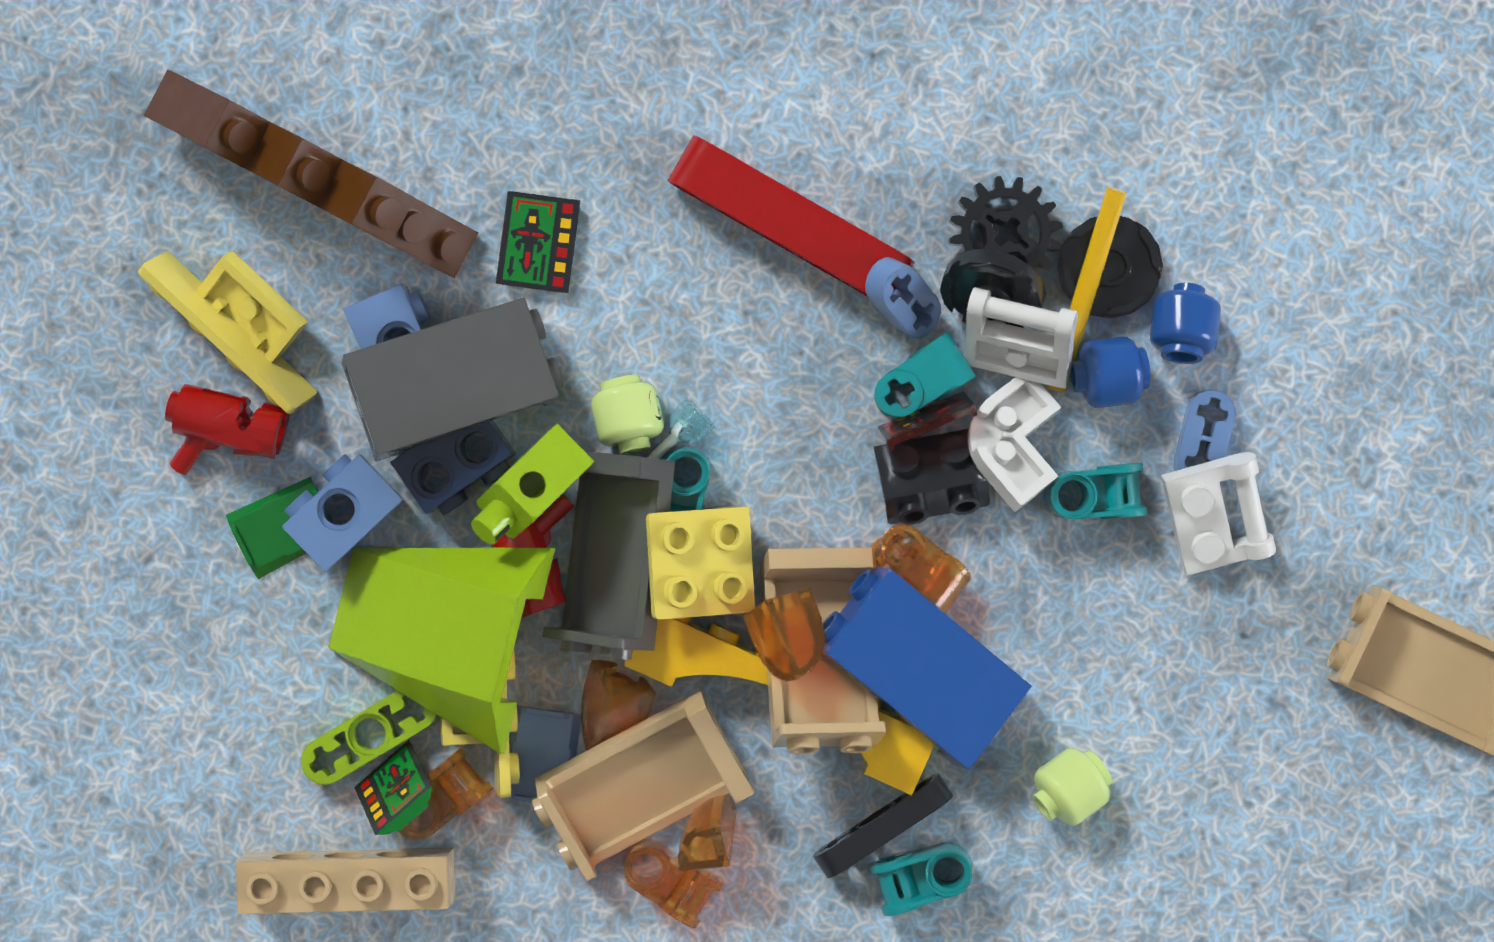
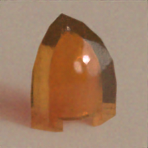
M811 588L767 599L743 616L753 645L762 663L773 676L785 682L797 680L810 673L821 659L825 643V633L822 617Z
M591 661L581 699V725L586 750L648 718L656 692L645 678L640 676L636 682L629 676L616 672L618 664L615 662Z
M729 793L710 798L693 810L681 834L678 871L730 866L737 809Z

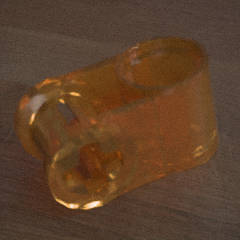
M898 524L892 526L881 538H878L870 545L872 547L873 569L875 567L883 568L885 564H888L890 569L945 614L971 580L970 572L958 559L945 553L911 525ZM905 538L910 539L908 543H905L903 540ZM895 549H898L900 552L897 559L893 555Z
M460 747L427 774L432 785L431 797L427 801L433 812L432 823L420 828L409 823L401 831H398L405 838L424 840L430 837L456 815L460 816L494 788L490 781L483 782L465 759L467 752L463 747Z
M643 839L630 846L624 856V877L627 884L633 890L656 903L670 916L694 929L701 922L698 915L713 892L721 891L725 885L716 875L698 863L685 859L653 839ZM643 854H651L660 860L662 867L656 875L642 877L632 867L634 860Z

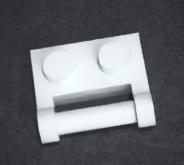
M974 287L969 298L966 314L965 358L971 367L1066 389L1071 375L1078 311L1061 308L1060 312L991 297L989 290ZM987 317H988V318H992V319H996V320H993V321L987 320ZM1001 321H1005V322H1009V323H1013V324H1017V325H1022V326H1026V327H1030V328H1034V329H1039V330H1043V331H1047V332H1043V333H1042V332L1033 331V330H1029V329H1025V328H1021V327H1016V326L1008 325V324H1006V323H1004V322H1001Z
M1238 453L1161 475L1180 562L1186 576L1246 559H1266L1276 553L1274 537L1271 533H1267L1255 479L1259 468L1254 453ZM1229 479L1235 481L1246 536L1233 540L1220 487V482Z

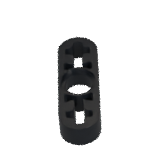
M934 774L917 784L912 795L903 793L821 847L813 855V858L827 879L832 878L941 808L952 799L953 794L940 774Z

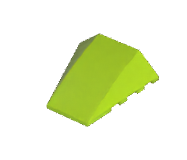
M353 547L329 649L498 753H505L517 702L502 698L525 601L526 599H543L555 548Z

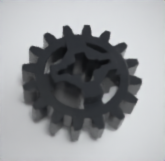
M996 176L993 179V190L987 191L979 182L973 187L977 198L975 201L963 196L957 203L965 211L964 216H951L949 220L951 225L960 228V234L950 237L948 245L961 246L962 253L973 250L974 247L970 236L971 223L973 222L982 232V249L997 250L1015 255L1032 268L1037 265L1042 269L1049 270L1052 267V262L1045 254L1047 251H1059L1062 244L1050 238L1051 233L1061 229L1063 225L1060 221H1049L1047 214L1056 207L1054 201L1044 205L1037 201L1042 192L1040 186L1026 193L1022 191L1023 178L1017 177L1011 188H1005L1002 177ZM998 199L1017 201L1011 210L998 212L985 205ZM1032 213L1039 226L1038 245L1035 240L1029 237L1027 220ZM1010 221L1016 226L1012 235L1017 239V244L1008 241L1000 246L994 241L998 232L992 227L993 223L995 222L997 225L1003 226Z

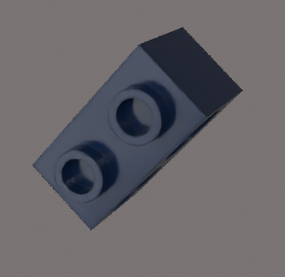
M494 420L412 446L390 463L425 514L439 509L441 514L445 516L469 499L464 490L481 479L487 487L498 480L510 468L507 461L514 457L516 452ZM477 432L485 434L492 444L489 458L482 463L472 461L465 452L467 439ZM432 462L442 464L449 475L447 486L440 492L430 491L423 483V471Z

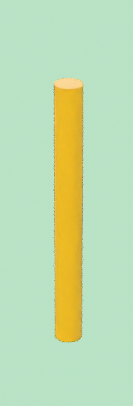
M1106 187L1070 305L1071 310L1078 311L1072 361H1076L1127 192L1113 187ZM1068 383L1066 389L1050 385H1046V387L1057 392L1065 393L1068 387Z

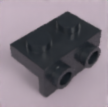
M969 428L874 446L888 524L902 523L913 525L925 521L928 517L949 513L966 515L990 504L989 481L976 467L969 451Z

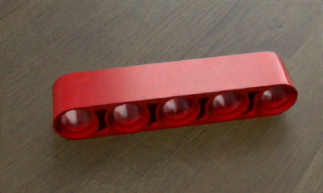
M692 136L667 180L681 191L867 296L865 288L867 275L872 266L879 260L890 257L910 267H913L915 263L911 258L698 136Z

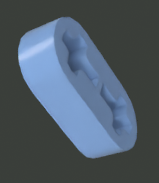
M885 257L872 266L865 283L868 298L894 328L913 338L927 336L937 325L941 314V304L937 296L915 269L894 258Z
M1205 390L1195 394L1189 400L1174 456L1175 471L1188 468V466H1185L1186 457L1197 455L1200 441L1207 442L1204 453L1205 460L1212 461L1227 456L1236 417L1234 403L1227 394L1218 390ZM1213 398L1217 400L1216 409L1224 412V418L1222 421H1213L1209 436H1204L1202 433L1205 418L1197 415V409L1199 406L1208 405L1210 399Z

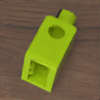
M557 423L477 499V505L482 511L471 521L472 529L479 538L491 545L495 544L504 534L514 539L533 523L595 461Z

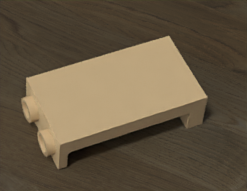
M872 547L768 549L760 564L772 748L787 747L790 754L804 755L818 752L820 746H840V751L843 753H862L872 750V745H877L886 733L885 722L879 721L877 697L829 658L822 657L813 650L816 643L820 640L817 636V631L822 623L833 612L837 611L840 613L852 598L849 595V589L854 581L864 571L868 569L872 571Z
M1372 585L1368 593L1362 591L1357 596L1349 614V619L1354 621V624L1346 640L1338 639L1328 657L1327 667L1332 669L1328 679L1494 756V641L1403 599L1383 587Z
M701 690L536 777L537 798L532 800V804L544 827L548 828L554 825L562 840L557 842V846L568 868L573 870L579 867L586 881H589L596 877L595 866L607 858L729 793L737 804L752 796L754 791L748 774Z

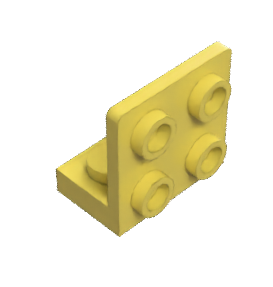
M713 507L703 510L647 514L646 529L651 615L654 619L663 620L755 612L749 507Z

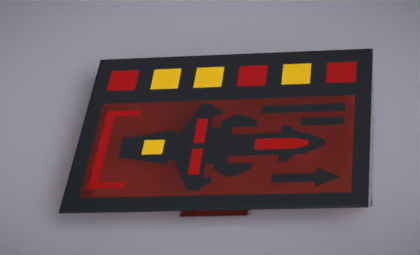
M962 391L921 408L910 415L878 426L885 445L889 451H892L896 444L932 431L966 415L977 416L974 402Z

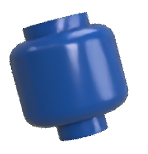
M1178 283L1174 285L1172 291L1160 294L1153 303L1150 342L1157 350L1161 351V357L1174 363L1194 364L1202 361L1204 355L1214 351L1218 342L1221 315L1219 302L1205 294L1203 286L1194 283Z
M1124 336L1085 342L1080 349L1079 359L1072 361L1070 379L1073 391L1083 392L1087 403L1094 408L1135 403L1141 397L1142 390L1148 389L1150 386V364L1145 348H1137L1133 340Z

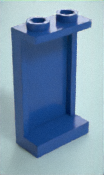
M875 567L872 571L869 569L864 571L850 587L849 595L852 598L840 613L835 611L829 615L818 629L817 636L820 640L816 643L813 650L820 656L833 661L939 748L937 752L950 763L970 770L1032 685L892 569Z

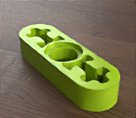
M397 690L310 742L305 747L301 757L303 772L311 781L317 784H332L427 728L436 720L438 715L424 708L423 714L426 718L419 720L416 715H410L398 723L405 732L397 735L393 720L382 711V707L389 705L393 715L408 704L405 695ZM375 719L383 725L385 739L379 747L368 748L359 742L357 727L362 720ZM344 731L348 746L360 759L353 762L351 753L348 752L333 763L336 772L331 774L326 767L318 770L314 765V761L319 757L317 748L322 746L324 751L331 752L341 746L344 742L337 734Z

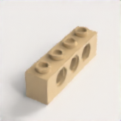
M454 847L249 852L236 861L237 914L449 909L455 900Z

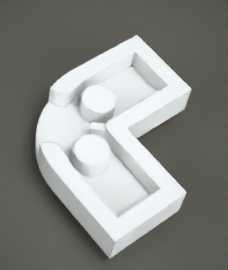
M1017 377L985 400L973 416L968 430L969 451L976 467L1014 512L1051 485L1058 477L1026 437L1051 419L1061 409V406L1041 383Z

